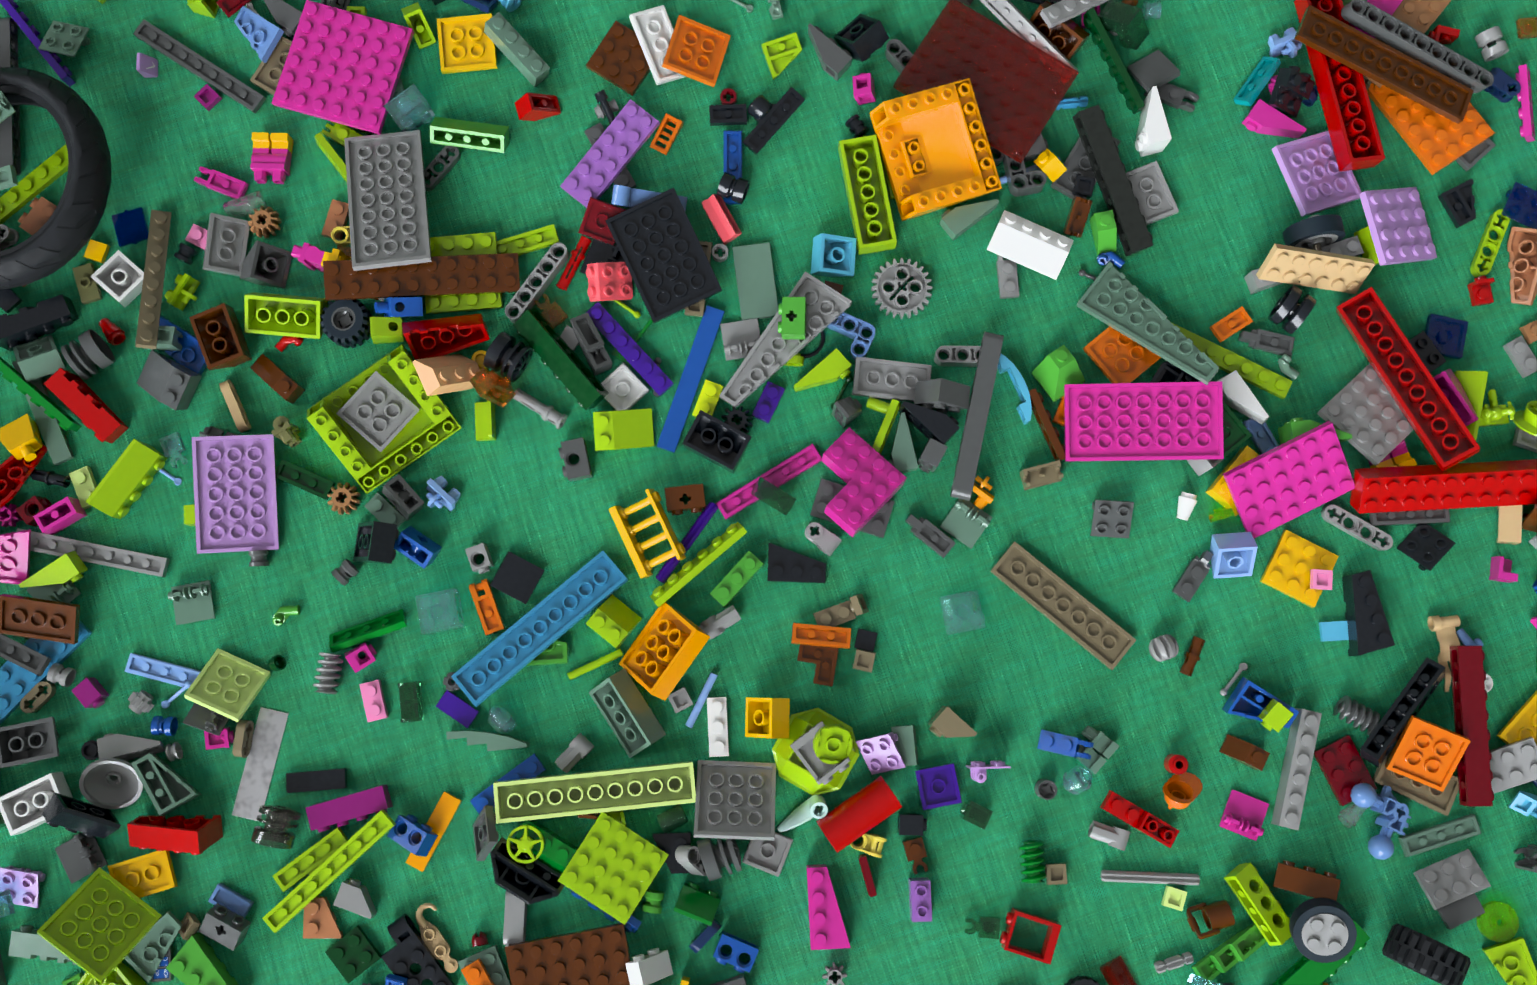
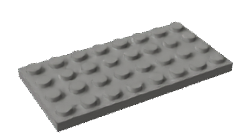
M420 130L344 138L353 270L432 262Z

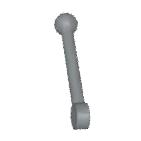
M1246 663L1239 664V670L1226 687L1220 690L1222 696L1227 695L1228 689L1241 672L1247 670L1248 665Z

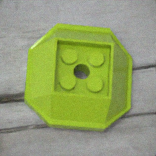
M818 707L792 714L789 718V738H778L772 748L779 776L812 796L841 789L860 755L852 727ZM820 721L825 726L828 724L843 726L853 739V748L848 756L851 760L848 763L850 766L841 773L839 771L835 772L832 775L833 779L826 785L823 783L818 785L790 747L791 743Z

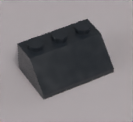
M700 410L682 445L684 448L734 474L746 451L751 436Z
M59 793L53 794L42 813L48 825L52 827L62 826L73 833L79 831L90 838L99 837L104 839L121 826L110 809L101 808Z

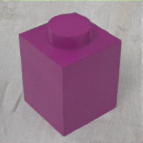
M92 677L85 678L71 690L85 708L96 709L105 703V699L109 696L99 681Z

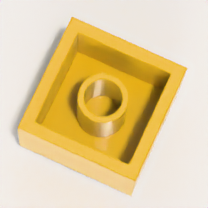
M746 697L745 737L789 738L790 698Z

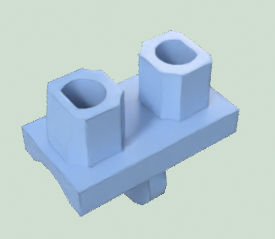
M1293 27L1284 31L1283 38H1280L1278 34L1269 37L1270 57H1277L1281 54L1283 56L1288 55L1290 58L1297 56V50L1301 49L1302 43L1294 39L1297 31Z
M442 476L434 480L430 478L426 482L428 484L426 489L429 491L426 495L429 499L427 506L432 508L436 505L441 509L444 505L449 511L455 509V504L459 500L461 493L455 488L446 493L443 489L448 485V482Z

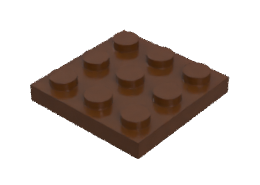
M615 21L586 64L587 69L632 96L650 71L636 33L618 21Z

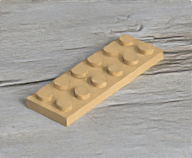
M1274 244L1256 275L1261 280L1356 294L1375 266V262L1367 258Z

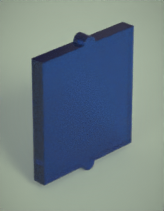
M142 207L130 211L125 210L123 213L111 216L120 247L130 244L136 245L138 242L148 239L149 230Z

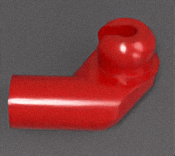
M283 336L274 347L283 352L289 344L294 343L296 346H300L303 338Z

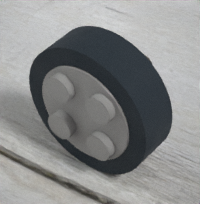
M1335 214L1312 215L1307 219L1292 224L1283 231L1285 245L1322 251L1321 247L1341 241L1346 235L1341 216Z
M1309 899L1300 904L1290 918L1289 929L1297 949L1310 960L1320 963L1338 961L1350 953L1355 945L1357 938L1355 924L1344 906L1332 899Z

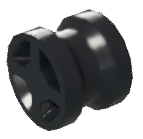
M180 243V249L173 256L191 265L193 257L197 256L198 252Z

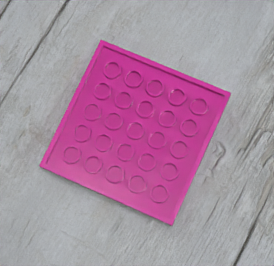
M306 0L272 104L381 135L414 30Z

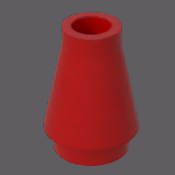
M108 318L100 320L99 326L108 343L119 345L124 342L126 336L121 328Z

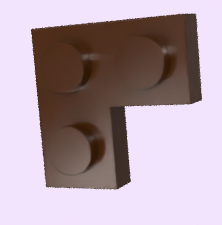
M800 644L797 661L816 664L813 683L833 687L839 648Z

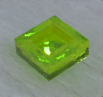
M1224 506L1214 509V513L1208 515L1211 523L1234 516L1232 508L1226 510Z

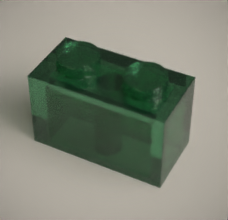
M762 477L759 478L751 491L753 496L786 516L797 500Z

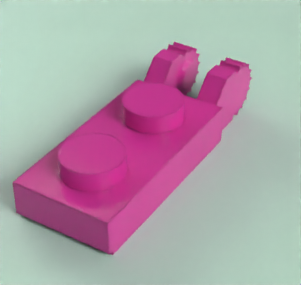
M202 166L199 167V171L209 175V178L204 180L200 177H195V182L208 189L242 201L248 189V183L214 169L210 170Z

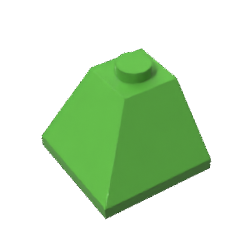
M1065 345L1048 354L1032 371L1034 378L1053 402L1064 396V384L1085 383L1076 359Z

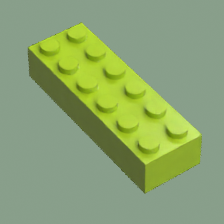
M876 135L839 141L838 151L854 235L857 238L858 255L895 249L897 239Z

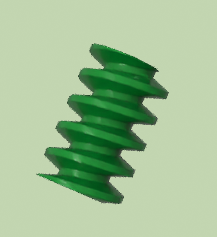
M1041 840L1021 841L1024 845L1020 846L1019 849L1025 851V853L1019 856L1026 860L1020 863L1021 866L1026 867L1025 870L1021 871V874L1027 875L1026 878L1021 879V882H1045L1042 879L1046 878L1047 875L1041 871L1045 870L1046 866L1040 864L1045 861V858L1039 856L1045 853L1044 849L1039 848L1044 845V842Z

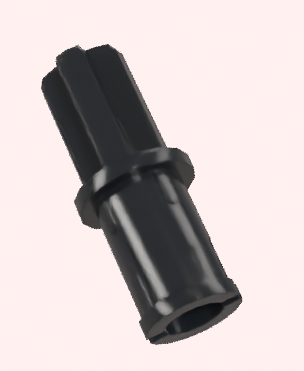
M34 469L30 474L32 480L45 482L46 485L51 486L53 484L64 488L70 485L69 481H65V479L71 480L70 476L57 474L52 470Z

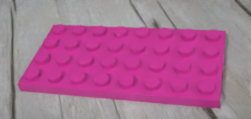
M1222 381L1209 382L1208 385L1203 382L1064 384L1065 462L1224 459Z

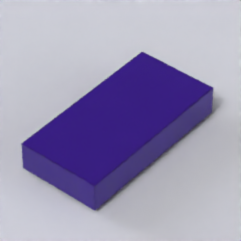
M446 690L436 705L437 708L466 728L470 727L480 712L448 690Z

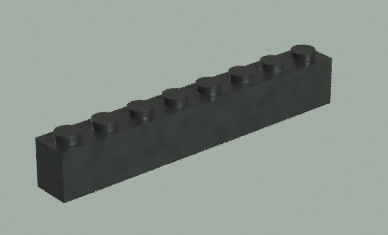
M1099 105L1079 111L1072 118L1108 211L1113 210L1117 234L1126 257L1153 246L1152 235L1148 232L1145 225L1146 219L1140 212L1139 201L1133 194L1132 183L1125 173V165L1121 162L1118 155L1119 150L1113 142L1111 129L1106 124L1104 111Z

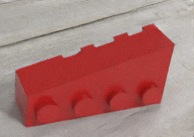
M481 313L402 323L403 335L415 360L444 356L490 340L488 329Z

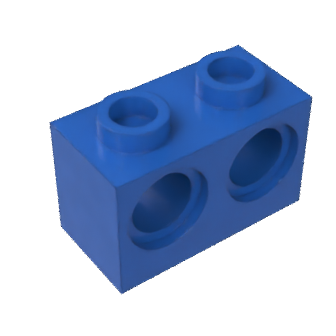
M411 814L407 816L398 815L395 821L396 825L387 836L414 855L426 857L438 835L432 832L433 828L429 825L417 822V817Z
M723 931L713 957L720 964L726 965L729 963L733 965L734 969L738 972L745 973L747 971L750 973L759 952V946ZM729 945L732 951L729 954H724L721 951V947ZM741 953H748L750 960L742 962L739 959V955Z

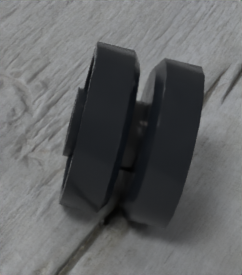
M1292 285L1277 301L1268 319L1276 325L1284 320L1282 329L1292 334L1310 314L1317 300L1309 294L1301 298L1302 290Z

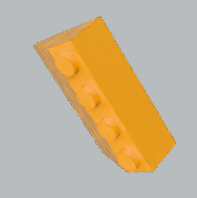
M665 602L655 611L621 659L619 665L625 668L651 695L665 701L707 643L710 636Z

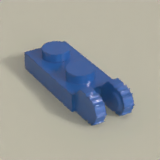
M1041 729L1037 749L1090 760L1091 755L1078 752L1079 745L1091 748L1094 743Z

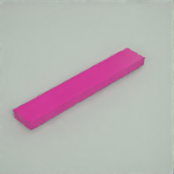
M812 443L718 501L716 505L725 520L821 462L822 457Z

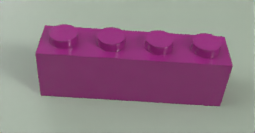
M385 784L312 805L305 809L311 831L318 829V833L330 830V825L336 823L337 827L350 824V819L356 818L357 821L368 819V814L374 812L377 814L383 809L388 813L387 809L393 807L388 785Z

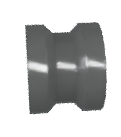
M269 550L248 551L251 557L249 567L269 566V561L267 560Z

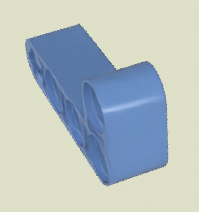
M614 185L611 204L632 208L661 193ZM677 195L686 212L688 197Z
M845 312L835 322L826 327L854 340L850 349V356L854 360L856 357H866L876 332L874 326ZM852 323L854 328L848 330L844 327V324ZM868 330L871 336L866 338L861 332ZM861 347L864 352L856 354L854 348Z

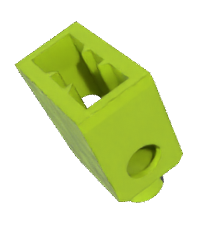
M370 317V333L373 344L404 342L402 318Z

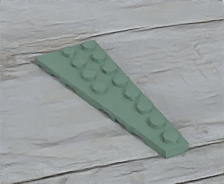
M1109 262L1078 301L1077 307L1208 385L1218 372L1219 367L1204 352L1202 353L1190 338L1187 339L1180 332V329L1176 325L1174 326L1149 298H1145L1138 291L1139 289L1132 285L1126 279V276L1113 266V263Z

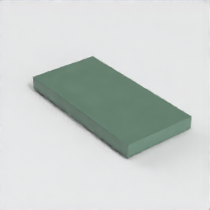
M770 243L732 247L742 321L774 317L778 312V302Z

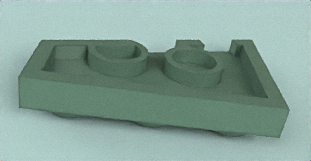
M169 910L125 957V960L148 983L154 976L183 924Z

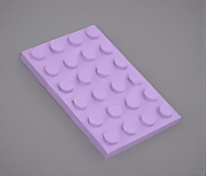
M273 434L191 437L197 554L278 550L279 535Z

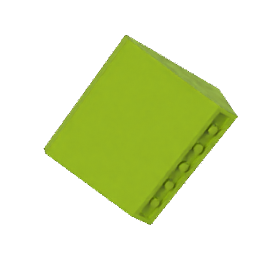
M403 344L307 410V420L366 494L462 428L439 394L427 396L412 362L414 359ZM375 371L420 409L382 452L336 414Z

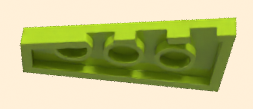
M1514 938L1482 949L1507 985H1537V970L1524 938Z

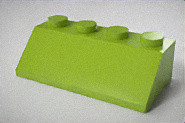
M251 292L245 294V333L321 339L324 328L321 327L320 322L323 320L320 317L321 314H325L323 309L324 307L328 308V301L325 298Z
M1455 371L1453 373L1461 383L1479 418L1477 421L1466 426L1474 439L1477 440L1488 372Z
M133 439L85 502L113 518L121 519L125 517L133 502H136L141 497L143 489L152 483L153 476L164 467L167 457L151 445Z

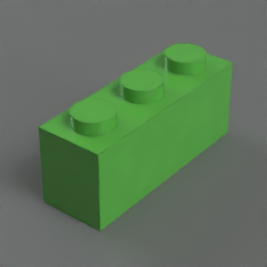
M748 551L713 589L710 595L725 608L764 564Z

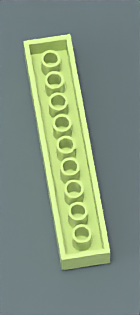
M693 761L514 779L493 783L496 824L696 802Z

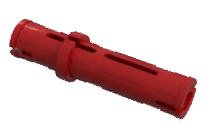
M580 237L575 250L571 251V257L560 280L556 284L558 288L567 291L581 261L585 259L584 255L592 242L587 237ZM582 248L577 260L575 261L580 249ZM573 266V268H572V270H571V272H570L568 278L565 279L566 276L568 275V273H569L571 267Z

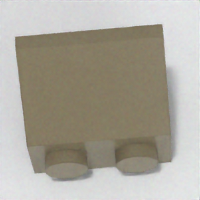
M942 706L928 722L931 726L929 730L937 737H974L977 735L948 706Z

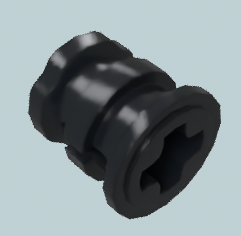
M857 114L845 123L846 127L850 128L851 134H854L853 138L863 137L869 131V127L864 126L865 123L859 119L860 116Z

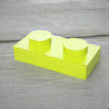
M705 380L692 416L697 417L700 410L713 416L720 398L719 395L724 387Z

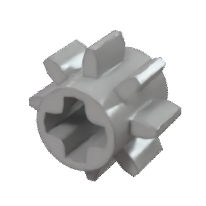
M144 690L133 692L128 698L130 701L128 707L139 715L142 712L149 713L154 707V704H152L154 698Z
M833 962L832 967L825 966L827 974H822V978H828L826 985H845L842 978L847 977V973H841L844 968L843 965L838 968L835 962ZM834 971L839 975L836 977V980H833L831 976Z

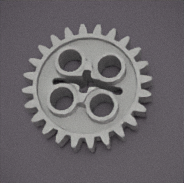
M894 258L892 265L887 261L885 263L886 268L880 266L879 270L881 273L875 272L874 276L877 279H872V283L875 284V286H871V291H875L872 294V298H878L875 301V305L881 304L879 310L886 309V316L891 312L893 313V318L899 314L900 319H903L904 314H906L909 319L911 312L917 316V309L923 311L924 306L922 304L928 305L929 301L926 298H931L932 294L929 291H932L933 288L928 286V284L932 280L926 279L929 274L928 272L922 273L924 266L917 268V261L912 265L910 264V259L907 260V263H904L903 258H901L900 262L897 263ZM903 272L906 278H898L897 273ZM914 278L906 285L905 290L902 289L893 300L889 299L897 293L899 287L901 288L905 285L908 279ZM890 285L893 291L886 292L883 287ZM916 285L920 291L913 292L910 286ZM899 298L905 299V300H906V304H905V305H900V304H898L897 299H899Z

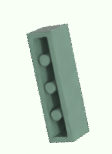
M500 12L485 22L484 33L534 87L549 76L550 67Z

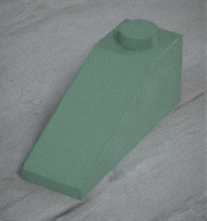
M994 199L958 206L953 210L948 209L941 215L942 218L939 224L954 241L996 209L999 201Z
M905 412L899 416L890 455L891 460H888L902 474L916 471L919 468Z

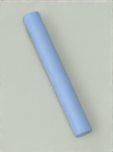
M710 673L685 724L686 726L693 727L718 675Z

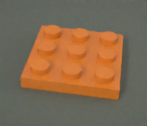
M679 15L662 67L714 87L731 35Z
M1110 326L1083 348L1111 383H1131L1161 358Z
M1411 715L1385 767L1388 770L1443 792L1471 740L1463 735Z

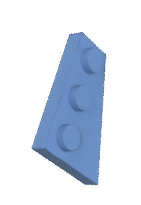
M242 6L234 23L251 43V47L258 53L260 60L267 63L284 31L245 6Z

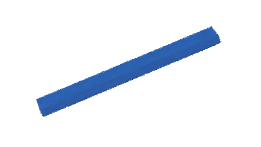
M710 306L705 308L657 443L658 448L673 453L676 452L725 313L722 310Z

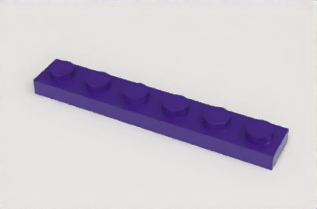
M0 0L1 5L60 79L69 87L76 82L71 77L73 73L66 65H61L62 59L56 53L38 49L43 38L41 39L38 36L41 33L33 24L29 25L28 21L30 19L23 11L19 12L17 10L19 5L14 0Z
M599 302L587 311L595 327L660 397L674 385L669 377Z

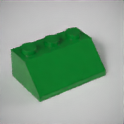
M526 820L523 825L534 826L542 833L544 838V850L538 860L562 874L578 850V847L535 820ZM524 829L519 830L515 836L516 839L523 837ZM528 829V836L533 840L540 839L537 833ZM541 842L534 844L532 848L534 856L539 853Z

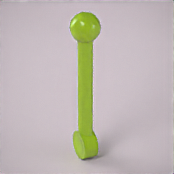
M613 300L632 313L635 318H640L641 314L639 311H634L619 300Z

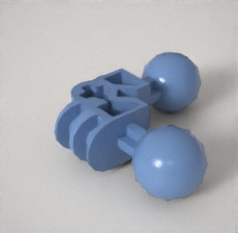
M1358 783L1351 789L1350 797L1352 802L1360 808L1370 807V810L1382 814L1375 821V824L1382 827L1380 833L1371 837L1368 841L1369 853L1376 859L1386 860L1394 853V844L1391 840L1393 832L1405 836L1403 828H1408L1409 824L1406 820L1412 817L1408 815L1409 809L1407 805L1398 802L1396 797L1393 796L1390 786L1384 785L1379 795L1370 784Z

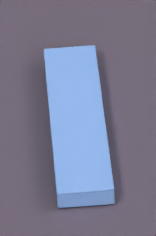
M130 653L125 668L127 673L180 687L185 686L186 681L193 683L201 672L200 670L135 653Z

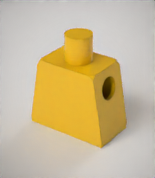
M28 414L0 428V442L17 460L24 458L25 461H32L37 457L35 451L42 448L43 444L38 425Z

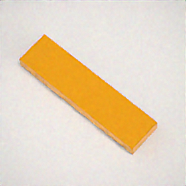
M446 791L443 792L427 822V825L433 828L432 832L438 835L426 857L410 853L405 863L424 872L462 802L461 799Z

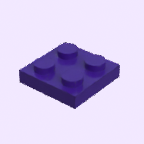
M954 763L915 770L922 810L962 803Z

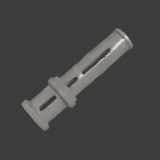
M517 388L512 395L513 399L541 415L542 420L551 422L558 430L563 427L568 418V415L556 411L552 405L547 406L520 388Z

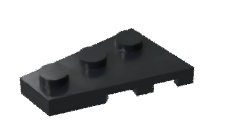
M769 543L767 581L825 583L826 563Z

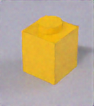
M1048 148L1033 161L1053 183L1067 170Z

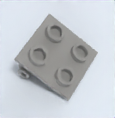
M758 319L720 324L726 361L746 358L760 338Z

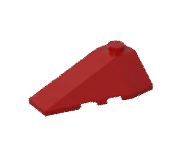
M43 445L42 448L35 451L37 457L32 461H25L24 458L17 460L12 455L0 465V508L14 498L48 451L46 446Z

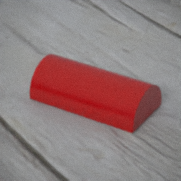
M880 776L816 822L838 853L902 808V805L882 776Z

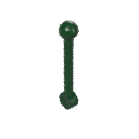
M851 375L846 377V382L835 402L841 399L849 382L853 381ZM834 403L830 406L831 410H833Z

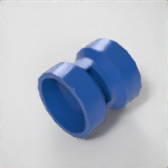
M154 716L151 721V734L174 736L178 729L177 718L172 716L167 718Z

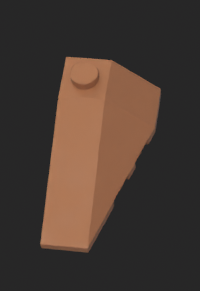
M1512 227L1507 243L1510 260L1508 266L1511 275V303L1532 306L1537 294V229Z

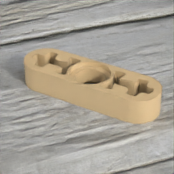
M229 379L219 383L237 429L241 433L250 430V422L233 383Z

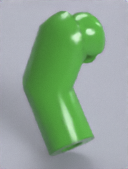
M281 606L273 616V624L280 626L290 615H299L300 606Z

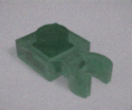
M979 916V922L972 918H965V922L973 924L971 929L964 930L965 933L974 934L977 931L979 938L999 939V917Z

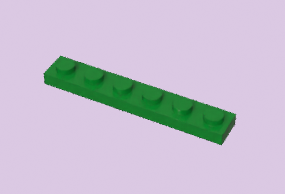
M0 356V371L4 373L2 375L4 379L18 385L16 387L18 391L32 397L30 401L38 407L42 406L45 409L44 413L52 419L56 418L59 421L58 425L64 430L68 431L70 429L77 432L82 427L30 381L26 382L24 376Z

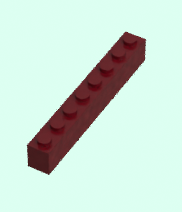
M1450 646L1455 733L1471 740L1457 765L1460 805L1493 806L1492 801L1494 800V792L1491 788L1493 773L1490 769L1492 755L1488 744L1490 732L1487 729L1489 713L1486 709L1487 691L1484 684L1486 672L1483 669L1485 654L1482 646Z

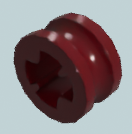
M730 88L724 89L720 94L721 104H736V92ZM727 95H731L730 101H726Z

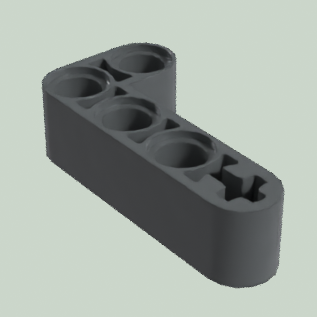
M1011 122L1003 123L1000 126L997 140L1004 150L1002 162L1010 193L1013 196L1020 197L1041 192L1047 180L1046 174L1041 170L1026 172L1016 126ZM1007 149L1014 150V153L1008 152ZM1011 166L1018 167V170H1013ZM1033 180H1039L1041 184H1036ZM1015 183H1020L1023 187H1017Z

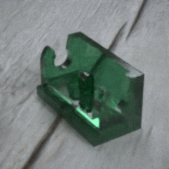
M421 681L398 683L401 723L424 720Z

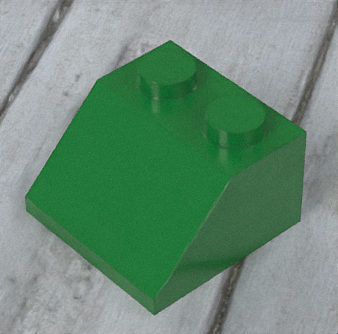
M689 881V883H684L673 911L711 926L721 897L718 896V892L707 889V891L702 890L699 884Z

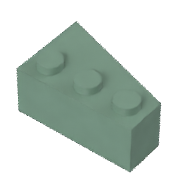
M149 753L131 763L159 815H167L202 795L156 754Z

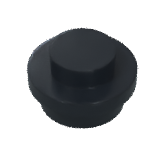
M90 740L84 743L81 753L85 759L95 760L99 758L97 741Z

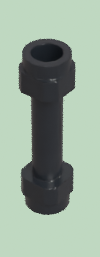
M601 90L594 95L597 102H600L611 124L615 116L607 101L608 96L605 90Z

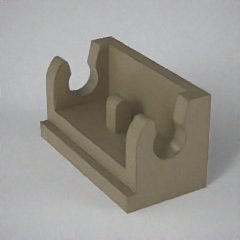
M1060 460L1020 471L1019 474L1024 491L1062 481L1061 479L1064 475L1060 472Z

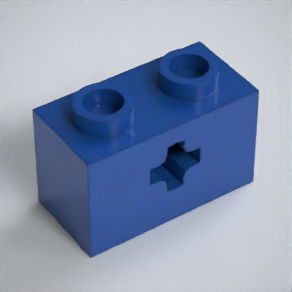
M412 526L403 530L394 544V549L424 569L434 562L442 549L440 545Z

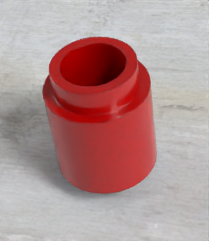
M1169 754L1164 759V768L1169 773L1180 775L1187 771L1188 761L1182 755Z

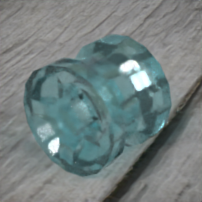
M1160 0L1154 3L1149 1L1143 2V20H1149L1150 18H1154V20L1160 19L1162 9Z

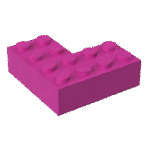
M849 427L823 453L822 462L847 483L826 505L824 513L853 538L904 485L907 477Z

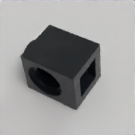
M898 813L899 835L923 836V831L927 830V819H923L922 814Z

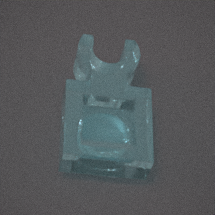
M175 432L159 439L165 457H171L170 464L173 468H178L177 460L181 459L182 464L186 465L188 463L187 458L181 454L186 449L180 433Z

